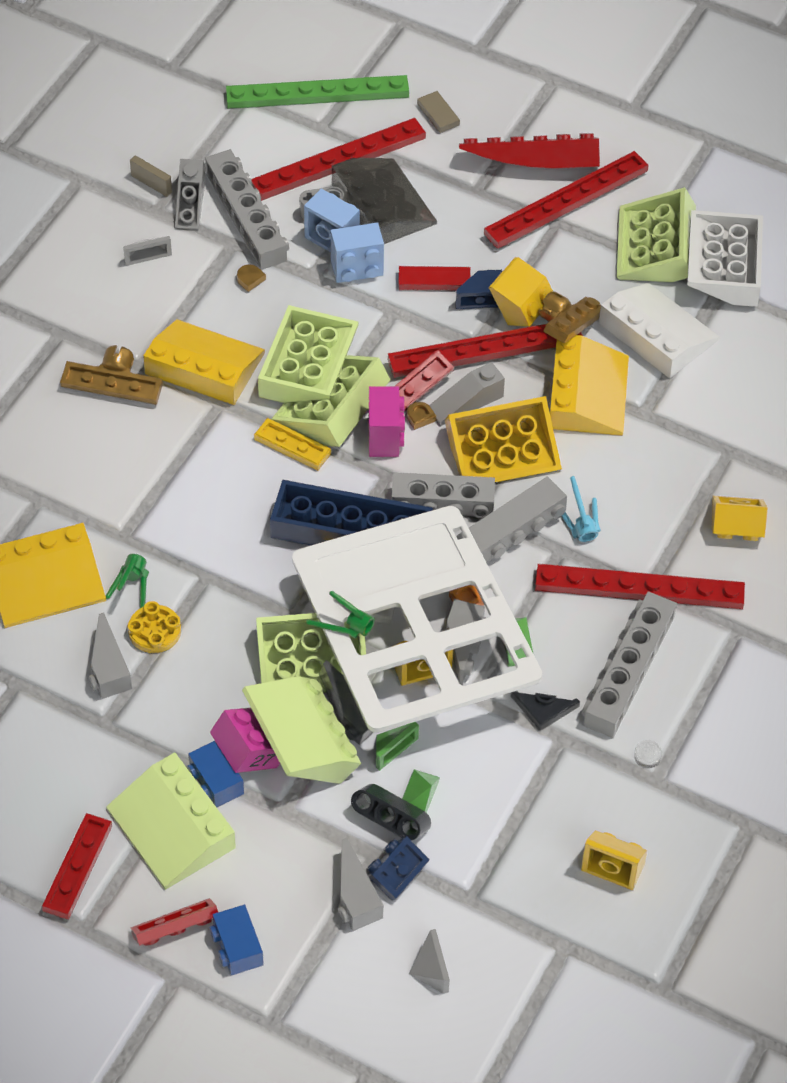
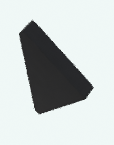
M513 691L510 695L540 731L580 707V701L577 698L567 700L556 698L555 695L541 693L533 695L519 693L518 691Z

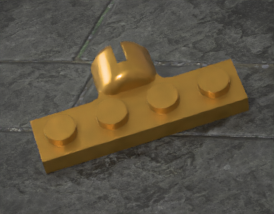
M551 291L542 301L544 307L542 309L539 308L540 316L549 321L544 332L566 343L599 319L601 304L594 298L584 297L572 305L568 298L556 291Z
M117 345L108 347L99 366L66 361L60 381L61 387L155 405L158 403L163 380L130 372L134 356L132 351L123 346L119 354L116 353Z

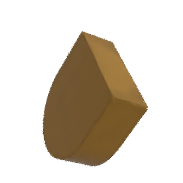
M244 265L237 271L239 285L248 292L266 280V274L255 265Z
M415 402L407 409V419L414 430L436 422V415L427 403Z

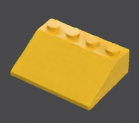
M176 319L153 339L143 355L145 375L161 378L163 381L235 405L265 354V349Z
M581 335L574 336L566 343L557 339L550 406L553 429L623 436L629 356Z
M546 396L449 414L444 420L449 444L460 476L495 478V483L562 470Z
M84 523L0 544V615L4 628L106 601Z

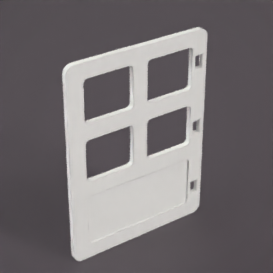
M446 506L301 548L293 553V565L319 622L345 627L344 622L347 621L351 611L329 595L330 591H334L356 608L369 615L393 607H399L415 639L369 654L359 655L348 634L323 629L370 731L379 733L527 688L538 684L542 680V670L458 508ZM461 530L465 538L458 540L454 532ZM464 586H475L490 617L446 631L434 632L419 600ZM491 588L495 597L487 598L484 590ZM492 637H500L517 670L466 686L460 685L444 653ZM522 648L526 657L518 659L515 650ZM416 660H425L439 687L440 693L391 709L382 708L368 676Z

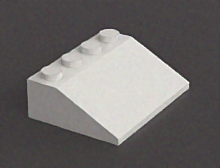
M691 210L687 285L732 305L758 307L761 289L763 216Z
M650 283L617 292L601 304L599 324L669 379L720 338Z

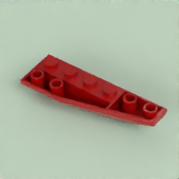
M579 133V138H571V134H556V139H547V135L533 136V140H524V136L510 137V141H501V137L487 138V142H478L477 138H465L464 143H459V149L508 164L538 168L600 167L599 138L594 137V133Z

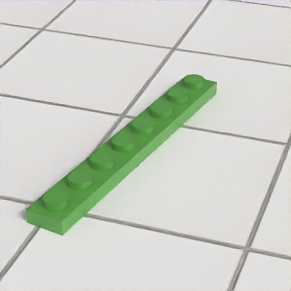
M407 75L232 85L226 86L228 109L409 98V85Z

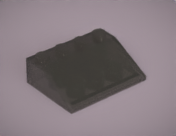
M351 158L332 165V186L340 188L344 192V201L360 210V225L378 222L384 244L437 224L436 218L394 158Z

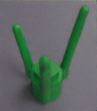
M129 554L127 556L125 564L121 566L119 574L105 595L106 599L112 596L116 588L118 591H121L127 579L137 581L140 578V608L144 607L149 571L145 569L147 561L143 556L139 554Z
M330 591V596L351 611L347 619V624L350 625V628L313 620L306 621L307 625L348 634L357 638L359 634L363 636L369 634L374 625L375 618L359 610L334 591Z

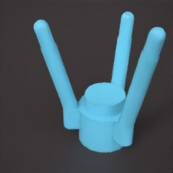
M571 476L570 480L580 517L576 519L575 525L566 512L562 515V518L570 528L573 538H578L581 542L591 541L601 531L598 523L597 499L592 498L591 518L589 515H586L574 476Z

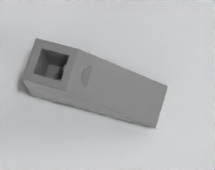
M180 159L175 228L199 230L205 186L206 166L204 160Z
M454 599L447 619V630L486 619L484 617L485 606ZM481 641L453 649V662L459 684L463 685L466 675L471 676L474 666V660L471 659L473 654H478Z

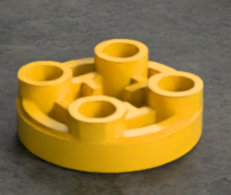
M155 601L147 602L144 607L138 609L131 616L128 622L129 638L132 644L141 651L147 653L167 651L180 638V617L166 606L159 605Z

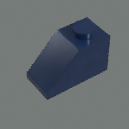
M502 269L480 270L472 275L456 290L455 308H498L489 286L502 273Z

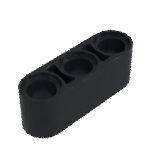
M368 784L354 792L351 797V805L357 813L401 838L407 836L410 840H415L428 832L431 827V818L425 811L379 785ZM365 794L369 796L371 804L365 799ZM388 807L393 810L394 817L388 812ZM411 820L417 824L418 830L413 828Z

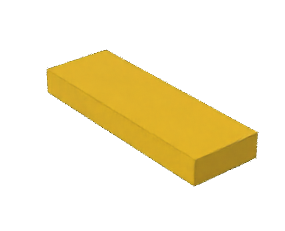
M269 418L263 422L254 434V440L319 471L331 455V448Z

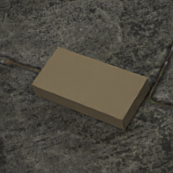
M438 91L417 98L418 106L439 133L460 125V119Z
M136 155L130 159L132 177L166 197L172 193V182L169 174Z

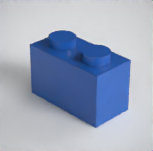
M216 741L188 753L189 765L186 766L195 780H198L201 788L216 808L244 795L242 777L239 773H235Z
M240 905L213 914V925L209 926L214 943L219 942L222 950L218 951L219 958L223 967L228 966L231 976L263 966V951L246 905Z

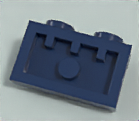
M407 836L398 841L395 838L390 841L383 849L386 854L381 859L376 858L366 868L369 872L367 875L370 881H373L391 900H395L430 860Z

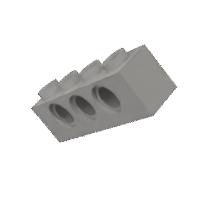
M393 472L392 500L432 507L433 510L454 506L459 509L462 516H475L478 518H484L494 510L495 478Z

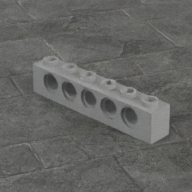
M231 149L205 157L206 175L259 268L263 270L286 262L287 251H289L288 241L280 235L279 226L276 221H272L268 206L262 204L260 193L257 188H253L250 175L244 173L240 158L235 157Z
M647 592L644 600L639 599L634 610L635 618L628 620L624 629V634H626L624 639H618L613 651L615 654L613 660H607L603 670V674H605L603 679H598L592 692L595 695L592 701L588 699L583 707L582 714L585 715V727L614 738L675 618L676 602L651 592Z

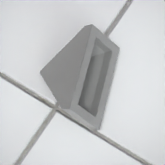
M170 236L140 240L124 246L125 265L129 266L171 256Z
M436 929L429 931L409 974L441 993H448L450 979Z

